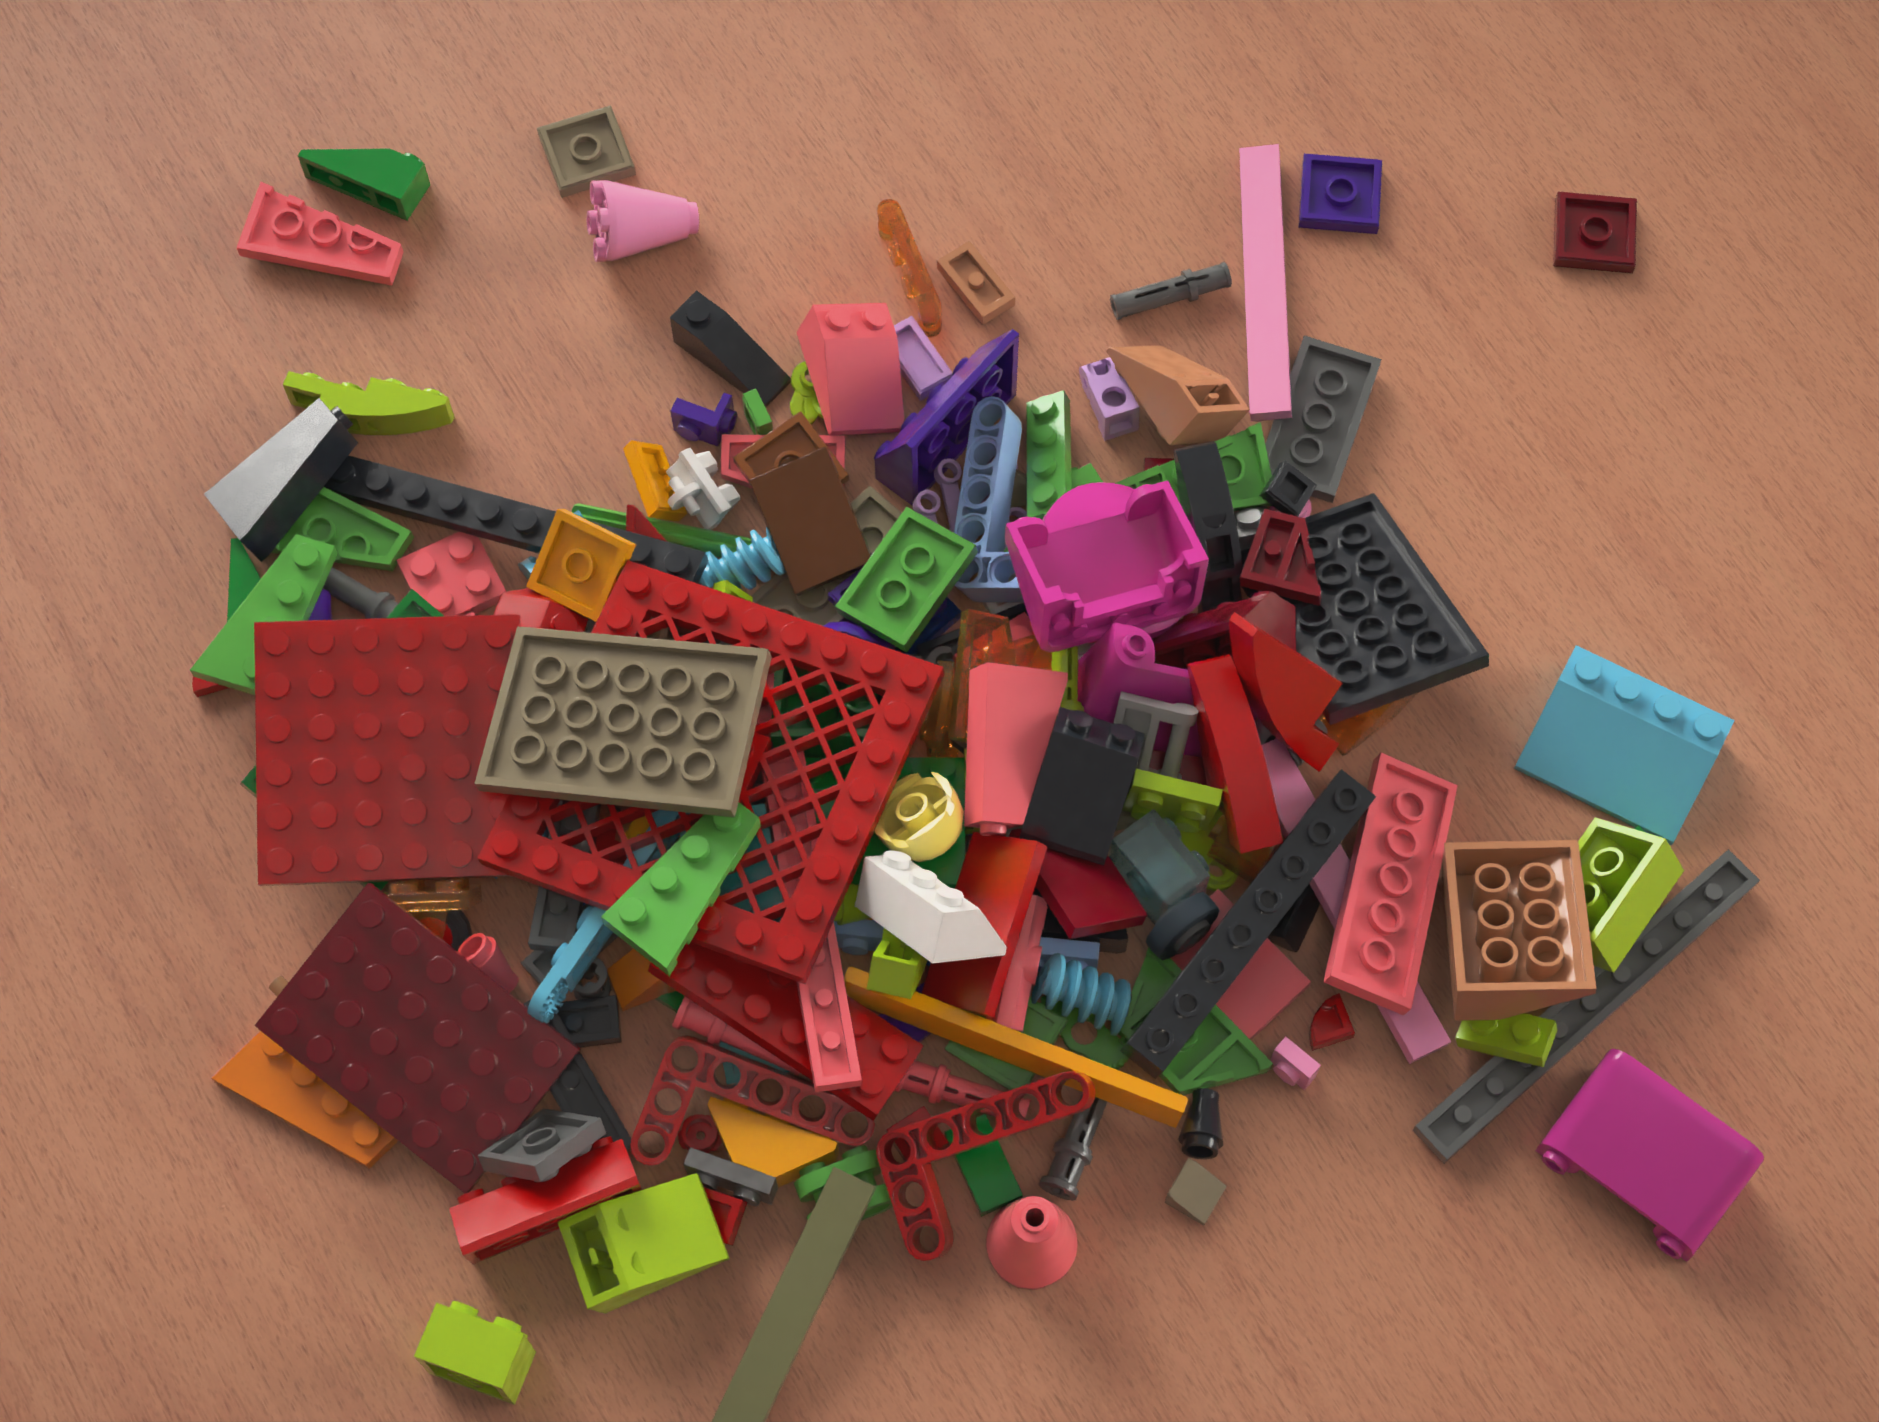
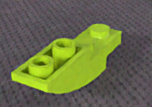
M288 371L283 383L291 405L307 408L320 398L330 410L338 406L353 423L348 429L352 434H410L451 424L454 419L449 398L443 393L431 388L420 390L408 387L403 382L392 378L381 380L371 377L364 391L359 386L349 382L337 384L326 381L314 373L306 372L302 375Z

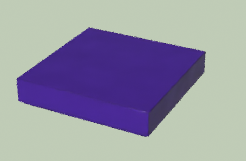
M1304 153L1298 228L1377 234L1380 218L1382 160Z

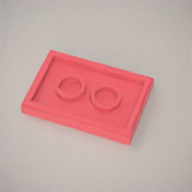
M1219 889L1209 896L1218 906L1220 912L1208 933L1186 952L1171 957L1181 970L1185 968L1234 905ZM1267 938L1216 1005L1252 1040L1310 986L1311 981Z

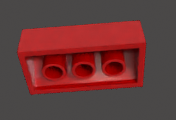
M611 1136L597 1140L591 1144L592 1148L590 1151L568 1161L559 1168V1173L550 1180L534 1182L533 1180L517 1177H506L500 1181L501 1188L486 1194L483 1188L476 1189L458 1197L459 1205L451 1207L449 1210L463 1256L474 1265L560 1230L558 1221L599 1203L642 1190L623 1140L620 1139L613 1142Z

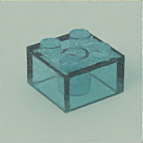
M1155 809L1114 837L1110 851L1112 862L1154 925L1177 902L1200 892L1206 893L1210 877L1208 873L1210 871L1205 859L1196 850L1190 852L1180 840L1181 833L1177 826L1168 817L1162 819Z

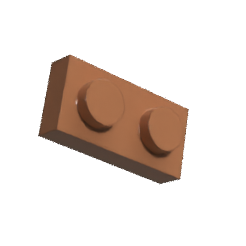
M970 241L937 260L938 271L982 325L1015 306L1016 297Z

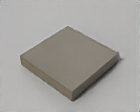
M611 105L537 128L540 142L561 198L589 190L591 181L608 180L615 182L636 175L635 166Z

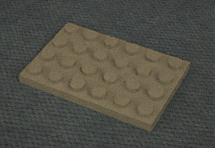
M517 626L474 784L479 791L735 817L772 656L769 650L765 648Z

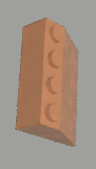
M1578 840L1444 843L1442 883L1454 1020H1501L1596 994L1597 988Z

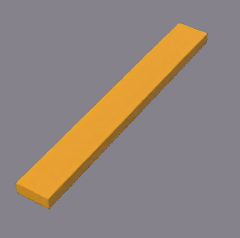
M852 966L848 967L844 976L846 994L866 1008L1046 1078L1068 1071L1084 1073L1091 1078L1095 1085V1097L1173 1128L1177 1127L1188 1102L1186 1096L915 991L912 998L907 999L868 990L869 973ZM1070 1079L1064 1084L1083 1092L1081 1084L1075 1079Z

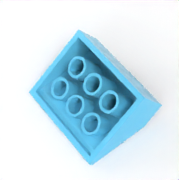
M1576 645L1514 769L1633 827L1639 825L1646 833L1666 838L1667 842L1672 845L1735 720Z

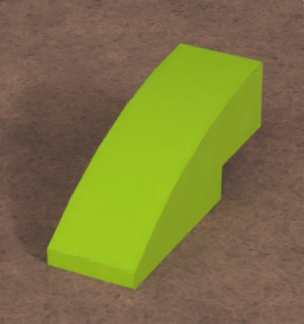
M884 928L882 940L872 955L867 989L911 999L928 960Z

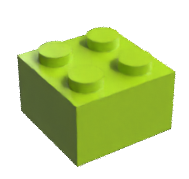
M452 1301L450 1307L436 1303L414 1354L416 1360L429 1374L515 1405L536 1354V1351L527 1339L528 1335L521 1332L522 1326L497 1316L493 1323L477 1316L479 1312L477 1309L458 1301Z

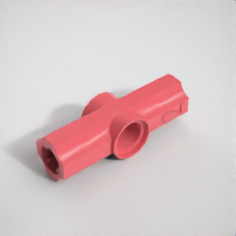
M1032 895L994 1018L985 1016L988 1020L1019 1032H1023L1031 986H1035L1042 952V946L1039 945L1048 909L1044 898L1037 895Z

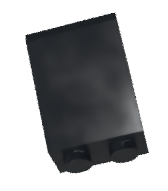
M1060 707L1019 838L1038 841L1048 846L1047 848L1104 866L1139 759L1145 733L1135 731L1124 724H1113L1091 717L1083 711H1072Z

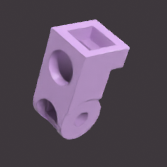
M1109 357L1079 367L1082 387L1087 398L1090 400V405L1099 422L1098 428L1104 441L1137 431L1139 428V405L1125 379L1117 373L1111 358Z

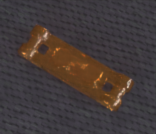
M885 199L877 207V217L879 220L878 234L882 239L890 241L887 245L889 256L893 266H900L904 274V276H901L902 287L907 299L914 298L917 305L918 325L928 338L935 337L942 329V305L901 206L895 200Z

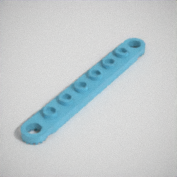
M658 810L652 813L657 827L680 818L677 811ZM680 833L663 839L667 851L672 847ZM656 842L633 851L638 866L662 857ZM627 857V860L625 861L623 866L632 869L629 859ZM595 906L587 907L577 922L576 929L578 931L569 944L564 942L556 950L551 960V966L553 967L535 991L528 1006L527 1013L538 1021L548 1023L550 1019L554 1018V1013H558L557 1005L560 1007L563 1005L562 1001L566 999L568 991L572 992L613 933L602 921L601 916L606 912L605 910Z

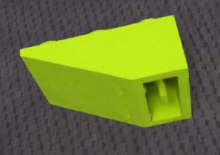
M698 1173L599 1203L558 1221L587 1309L604 1314L730 1259Z

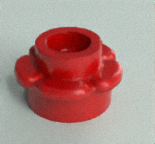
M694 1114L684 1120L682 1130L678 1133V1141L681 1148L688 1151L691 1147L709 1154L710 1151H717L722 1144L711 1115ZM703 1132L705 1137L699 1140L696 1138L697 1133Z

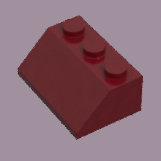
M1260 591L1245 600L1221 603L1213 610L1203 613L1186 614L1183 619H1180L1168 631L1152 638L1155 647L1154 663L1188 670L1187 664L1227 654L1231 655L1233 659L1229 619L1234 612L1296 651L1295 606L1274 592Z

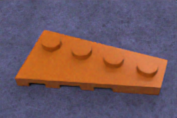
M261 1031L211 1078L218 1085L233 1091L250 1103L265 1109L289 1125L306 1132L321 1143L368 1169L398 1142L396 1138Z

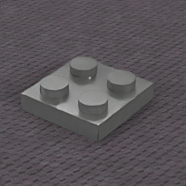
M543 1108L526 1120L513 1134L504 1136L480 1153L478 1158L485 1172L533 1180L534 1182H544L555 1177L559 1173V1168L572 1158L582 1156L590 1151L592 1148L591 1144L604 1136L606 1131L600 1117Z

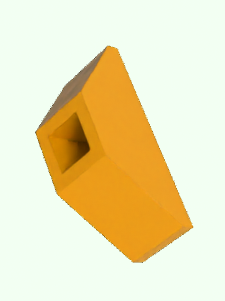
M710 1096L707 1104L709 1113L714 1120L730 1161L776 1177L778 1188L800 1178L799 1171L808 1165L824 1162L827 1166L836 1162L839 1155L838 1142L833 1141L831 1138L808 1129L805 1131L790 1125V1122L766 1113L761 1115L750 1111L748 1106L724 1097L723 1100Z

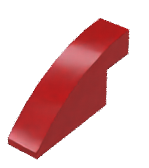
M1234 612L1229 619L1233 660L1250 706L1262 724L1279 742L1320 772L1339 743L1317 727L1315 722L1343 683L1319 665Z
M1227 654L1187 664L1193 704L1198 710L1196 722L1207 786L1223 790L1221 801L1224 804L1230 844L1240 853L1282 844L1278 812L1264 752L1249 702L1232 656Z

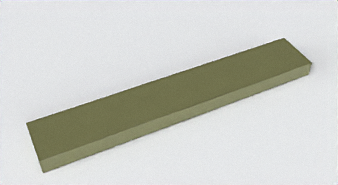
M833 1167L712 1422H766L877 1187Z

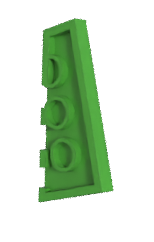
M739 802L735 817L704 814L601 916L604 925L670 976L677 965L676 959L684 945H689L698 930L697 924L708 906H713L721 893L720 886L729 872L735 870L760 829L759 817Z

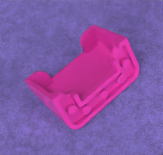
M1169 481L1153 485L1145 484L1136 488L1126 503L1125 513L1048 533L1045 522L1036 517H1021L1014 522L1006 524L1005 542L1034 635L1040 648L1044 651L1055 652L1096 641L1114 623L1143 628L1175 619L1193 611L1202 599L1209 558Z
M1114 623L1078 660V701L1082 703L1084 712L1091 717L1114 723L1121 691L1171 704L1186 703L1194 706L1188 670L1154 663L1155 647L1150 635L1138 627ZM1250 706V709H1251V712H1252V715H1253V718H1254V721H1255L1256 718H1257V715H1256V713L1254 712V710L1252 709V707ZM1160 721L1153 750L1166 752L1173 724ZM1197 722L1194 726L1190 727L1184 755L1202 757Z
M1618 1049L1608 1050L1535 1150L1542 1155L1543 1163L1552 1171L1564 1175L1565 1172L1574 1174L1581 1170L1656 1225L1653 1233L1658 1239L1656 1245L1659 1249L1672 1258L1679 1259L1681 1257L1686 1262L1693 1257L1764 1161L1762 1152L1753 1143L1635 1058Z

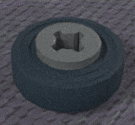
M1204 892L1182 899L1170 907L1157 920L1154 928L1147 936L1146 944L1162 961L1177 954H1182L1197 944L1208 933L1220 910Z

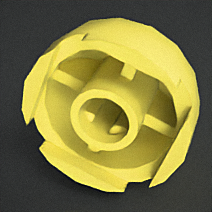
M931 772L934 777L921 778L919 773H914L897 781L875 828L876 835L887 848L892 851L906 853L911 857V861L922 862L940 856L957 841L962 832L964 816L962 805L952 785L939 773Z

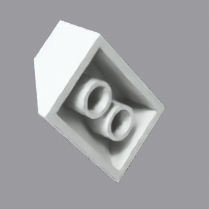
M891 850L886 851L884 855L864 858L855 907L931 963L1003 956L1006 953L1007 946L982 911L966 900L961 891L949 888L937 879L935 873L922 869L912 862L909 855Z

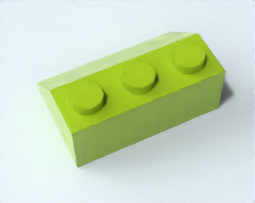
M1595 817L1578 843L1593 964L1596 967L1614 973L1678 881L1684 869L1666 838Z

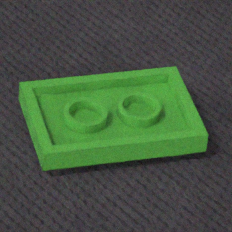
M906 507L835 605L838 614L907 653L977 555V547L972 542Z

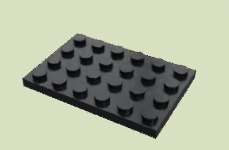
M1375 493L1305 518L1309 533V545L1315 561L1316 577L1321 588V602L1318 606L1282 596L1279 597L1295 606L1296 651L1343 683L1322 712L1329 725L1489 666V653ZM1250 549L1241 550L1243 567ZM1242 587L1248 598H1251L1254 593L1260 592Z

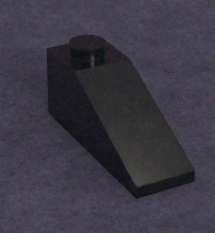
M697 290L670 317L674 343L742 393L757 389L765 408L791 382V378L726 311Z

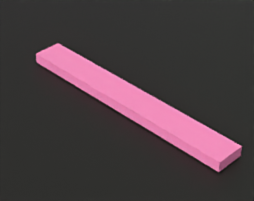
M1279 144L1239 148L1250 419L1252 422L1292 418Z
M1277 739L1263 744L1262 749L1272 784L1281 833L1285 839L1313 804L1315 798L1286 746ZM1341 844L1338 845L1309 883L1334 929L1350 865V860ZM1418 981L1412 1009L1405 1015L1377 1005L1409 1064L1451 1043Z

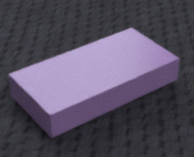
M910 316L894 325L898 339L900 373L921 401L927 398L936 386L940 384L944 386L952 377V371L913 316Z

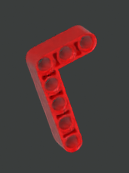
M685 1035L673 1040L663 1056L634 1130L630 1147L635 1159L644 1165L653 1166L666 1160L674 1145L696 1086L852 1146L862 1145L871 1138L874 1133L875 1120L873 1121L865 1116L867 1119L866 1128L861 1133L850 1134L842 1127V1119L849 1112L859 1111L829 1091L815 1093L813 1082L715 1044H709L707 1041L697 1037ZM680 1046H690L698 1055L697 1065L690 1069L678 1067L673 1059L674 1050ZM724 1062L735 1064L741 1074L739 1081L729 1086L720 1083L715 1075V1069L718 1065ZM764 1079H775L781 1084L783 1094L776 1101H765L759 1096L757 1086ZM666 1088L677 1091L681 1097V1106L675 1111H665L660 1108L656 1099L659 1091ZM809 1095L820 1097L825 1103L824 1112L815 1118L803 1115L800 1111L799 1103L804 1097ZM648 1131L659 1133L664 1139V1149L655 1154L646 1152L640 1143L642 1134Z
M1077 1071L1062 1072L884 1134L877 1144V1159L905 1247L909 1254L921 1261L934 1260L947 1254L952 1248L954 1241L953 1230L931 1163L1083 1112L1092 1105L1096 1095L1095 1085L1091 1078ZM1070 1079L1077 1080L1083 1088L1082 1099L1074 1106L1066 1103L1061 1093L1063 1085ZM1026 1094L1035 1096L1040 1106L1038 1115L1032 1120L1025 1119L1019 1112V1102ZM984 1108L994 1113L997 1122L993 1132L988 1135L979 1131L976 1125L977 1115ZM941 1123L947 1124L953 1131V1141L946 1149L940 1148L934 1141V1131ZM898 1138L906 1140L911 1151L908 1160L903 1164L894 1159L891 1151L893 1143ZM911 1182L920 1184L925 1193L924 1202L918 1208L909 1204L906 1199V1188ZM925 1226L932 1227L939 1235L938 1247L933 1252L926 1250L920 1243V1233Z

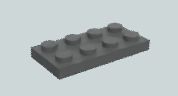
M1308 336L1303 337L1290 373L1292 418L1275 419L1265 443L1271 474L1274 473L1281 462L1286 460L1317 484L1311 497L1333 503L1382 359Z

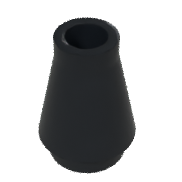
M1199 1088L1192 1092V1101L1178 1138L1182 1144V1152L1191 1158H1215L1218 1155V1149L1223 1146L1218 1104L1219 1093L1212 1089Z

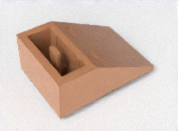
M1109 347L1106 351L1115 364L1117 373L1128 383L1136 395V401L1146 410L1157 426L1158 434L1169 445L1208 443L1222 439L1228 435L1250 410L1228 378L1166 347Z

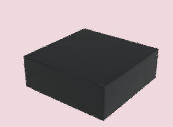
M1285 460L1277 466L1259 496L1281 513L1298 517L1317 484Z

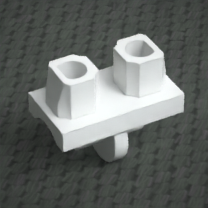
M690 447L681 451L678 455V460L666 471L671 479L668 483L675 492L668 499L667 503L672 510L684 506L690 516L696 515L704 529L712 530L734 508L740 500V495L732 484L726 483L717 487L711 477L718 471V467L710 451L695 454Z

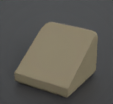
M1188 1158L1170 1188L1165 1203L1198 1223L1205 1225L1227 1186L1199 1163Z

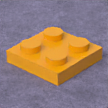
M557 509L526 587L596 622L627 560H630L636 544L566 509Z

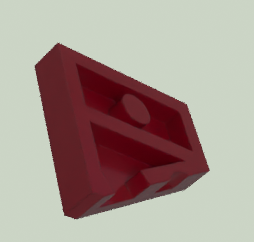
M1264 509L1240 576V586L1258 591H1271L1278 596L1320 605L1321 588L1316 577L1315 561L1309 545V533L1305 518Z

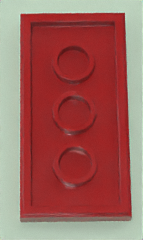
M973 832L955 889L961 891L966 900L982 911L1007 946L1006 953L1003 956L931 963L921 994L973 1014L994 1018L1048 846L1033 840L992 834L990 836H983L979 832Z

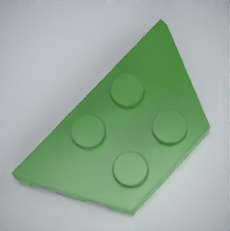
M1149 947L1131 992V1002L1126 1020L1118 1033L1121 1037L1124 1036L1127 1041L1182 972L1171 958L1162 961ZM1215 1004L1159 1077L1173 1092L1187 1095L1199 1088L1209 1089L1267 1073L1272 1068L1273 1063Z

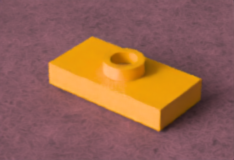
M631 440L623 450L647 516L649 518L680 521L687 515V511L684 506L672 510L667 503L668 499L675 492L668 483L671 479L666 471L670 465L663 446Z

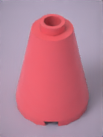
M1032 1196L1010 1202L999 1210L989 1225L986 1249L991 1264L1003 1280L1017 1288L1037 1290L1060 1280L1067 1274L1075 1260L1077 1234L1071 1219L1059 1206L1042 1197Z

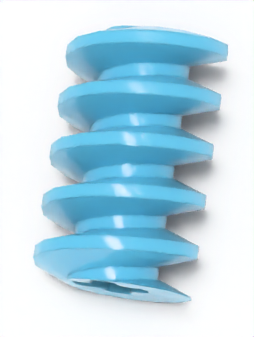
M766 527L767 536L764 538L755 529L751 530L752 544L747 545L740 536L735 538L737 549L735 552H732L725 544H722L720 546L721 559H717L710 551L706 552L709 561L698 584L713 589L714 583L728 580L740 589H742V584L745 588L751 590L756 587V576L765 583L771 580V569L778 575L784 574L786 570L769 528Z
M1055 953L1040 970L1031 997L1032 1004H1035L1042 994L1046 995L1045 1009L1049 1011L1053 1009L1058 1001L1063 1002L1062 1016L1068 1017L1074 1007L1079 1008L1078 1022L1084 1023L1090 1014H1094V1028L1097 1030L1101 1029L1105 1022L1109 1020L1111 1021L1110 1035L1117 1036L1129 1011L1131 987L1130 983L1125 979H1119L1114 983L1112 974L1102 973L1098 976V971L1095 967L1087 966L1082 970V965L1079 961L1070 960L1066 963L1065 957L1062 954Z

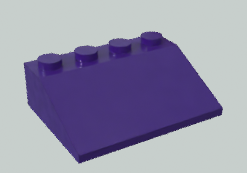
M1012 329L978 348L970 358L964 357L960 360L949 381L944 386L941 384L936 386L928 396L926 405L918 414L915 412L911 413L903 422L900 433L891 442L887 440L879 447L874 456L876 480L912 506L914 499L921 491L929 490L935 484L934 470L944 459L956 461L967 449L972 413L978 402L986 397L993 396L1000 398L1007 405L1016 396L1018 332ZM942 468V473L944 474L948 468Z

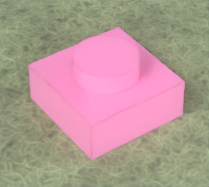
M1286 1036L1274 1049L1270 1060L1274 1065V1072L1279 1078L1291 1086L1297 1084L1303 1090L1316 1078L1321 1066Z

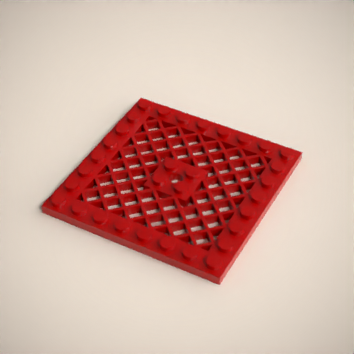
M627 560L591 633L647 638L646 636L669 627L676 641L702 643L708 640L709 644H716L715 639L732 644V646L765 648L769 650L772 656L768 675L787 668L792 681L769 689L767 682L765 684L760 708L769 704L774 718L756 725L738 801L754 813L750 803L773 794L779 809L759 816L761 827L756 836L761 847L744 854L735 870L728 873L729 875L738 872L743 887L718 896L713 906H708L697 924L698 930L691 943L806 984L945 675L943 666ZM675 625L693 632L680 637ZM794 666L811 671V673L798 678ZM834 680L852 686L838 691ZM826 681L831 695L809 703L804 690ZM798 693L803 706L781 715L775 702ZM874 693L883 696L880 704H878ZM866 695L872 708L850 717L844 703ZM838 707L843 720L821 729L815 715ZM809 718L814 732L792 741L786 727ZM870 724L861 743L856 729ZM780 730L786 744L771 750L772 742L766 735ZM849 732L855 746L832 755L827 741ZM820 744L826 758L803 767L798 753ZM791 756L797 770L774 779L768 765ZM853 761L844 781L838 767ZM761 769H763L768 782L753 788ZM831 770L837 785L814 793L809 779ZM802 782L808 797L785 805L780 791ZM509 794L478 856V860L483 866L607 911L660 859L658 858L638 866L633 851L656 842L661 856H663L667 852L663 839L684 830L687 832L704 814L691 813L686 815L685 812H678L680 815L679 819L657 827L652 816L653 812L658 811L657 809L630 807L617 813L614 805L607 804L611 816L588 825L583 810L596 806L599 803L570 801L557 807L560 799ZM835 800L826 820L820 805ZM814 808L820 823L797 832L791 817ZM577 814L582 828L559 837L554 822ZM646 816L651 830L628 839L622 825ZM785 821L790 835L767 844L762 829ZM546 827H548L552 839L543 836ZM616 828L621 843L598 851L593 837ZM818 838L808 859L802 844ZM587 840L592 854L571 846ZM796 847L802 862L779 871L773 856ZM627 854L632 869L612 862V860ZM767 859L772 875L749 884L743 869ZM800 877L790 899L784 883ZM778 886L784 902L760 911L755 895ZM749 899L754 913L732 905ZM782 916L780 923L773 921Z

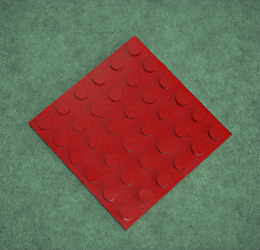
M520 614L254 622L257 865L259 886L510 876L483 866L478 860V856L509 794L479 791L474 783L517 626L521 627Z

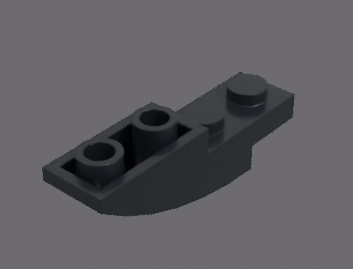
M1214 441L1173 449L1180 504L1209 558L1202 599L1197 606L1198 613L1216 609L1221 603L1242 600L1239 575L1242 573L1243 563L1238 530L1223 464L1217 444Z

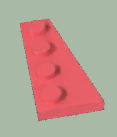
M260 182L237 245L238 253L242 257L391 286L404 253L400 243L360 225L352 226L340 221L337 215L326 210L320 212L305 205L304 200L290 194L288 197L275 192L272 186Z

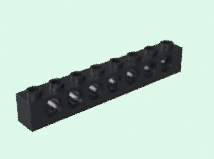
M1342 769L1333 777L1120 1051L1154 1079L1164 1072L1376 798L1373 793Z

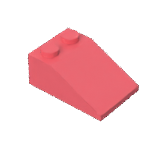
M887 304L812 305L796 333L829 436L900 432L904 422L898 339Z

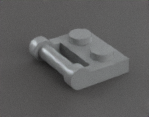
M1121 691L1113 724H1124L1135 731L1145 733L1135 770H1145L1182 780V775L1179 771L1190 727L1196 724L1197 708L1186 703L1171 704ZM1163 721L1173 725L1162 769L1156 770L1149 768L1159 723Z

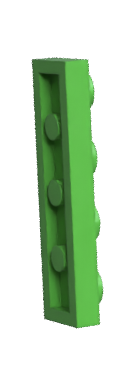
M1064 390L1026 402L1027 517L1043 519L1052 505L1063 494L1072 489L1070 400Z

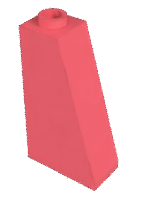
M990 662L970 670L964 810L965 827L980 828V835L990 836V834L1006 836L1008 829L1023 825L1068 682V673Z

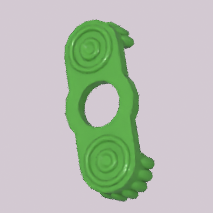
M1046 995L1041 997V1004L1044 1006L1046 1004ZM1058 1001L1052 1011L1062 1016L1063 1002ZM1074 1007L1068 1017L1062 1016L1067 1019L1068 1023L1060 1037L1063 1038L1064 1044L1069 1050L1116 1070H1119L1128 1062L1129 1058L1120 1051L1127 1042L1124 1036L1119 1038L1110 1035V1030L1104 1024L1101 1029L1097 1030V1037L1092 1043L1086 1045L1079 1044L1071 1035V1029L1078 1023L1079 1008ZM1090 1014L1086 1021L1094 1025L1095 1015Z

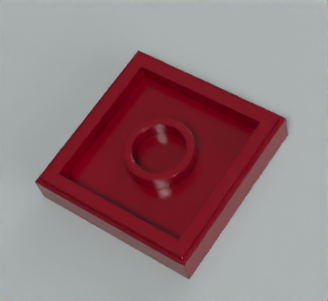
M1557 192L1555 198L1553 266L1633 274L1636 266L1637 199Z

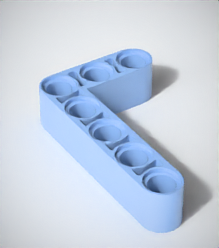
M993 396L979 401L972 413L954 533L975 544L978 553L955 586L975 602H1024L1017 577L1015 576L1012 581L1008 582L1009 577L1015 571L1009 552H1004L1005 527L1010 514L1022 423L1019 417L1003 400ZM1001 418V420L996 425H994V423ZM995 456L994 460L987 465L989 460ZM989 495V498L981 504L982 500ZM984 533V535H983V537L981 538V540H979L978 542H976V539H977L981 534ZM978 572L977 577L969 582L970 578Z

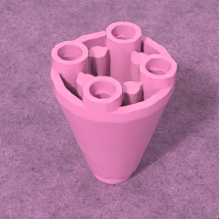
M608 180L590 182V199L592 205H594V210L587 211L586 219L588 234L596 235L593 241V253L596 262L618 260L687 239L689 234L698 233L699 213L696 202H687L685 198Z

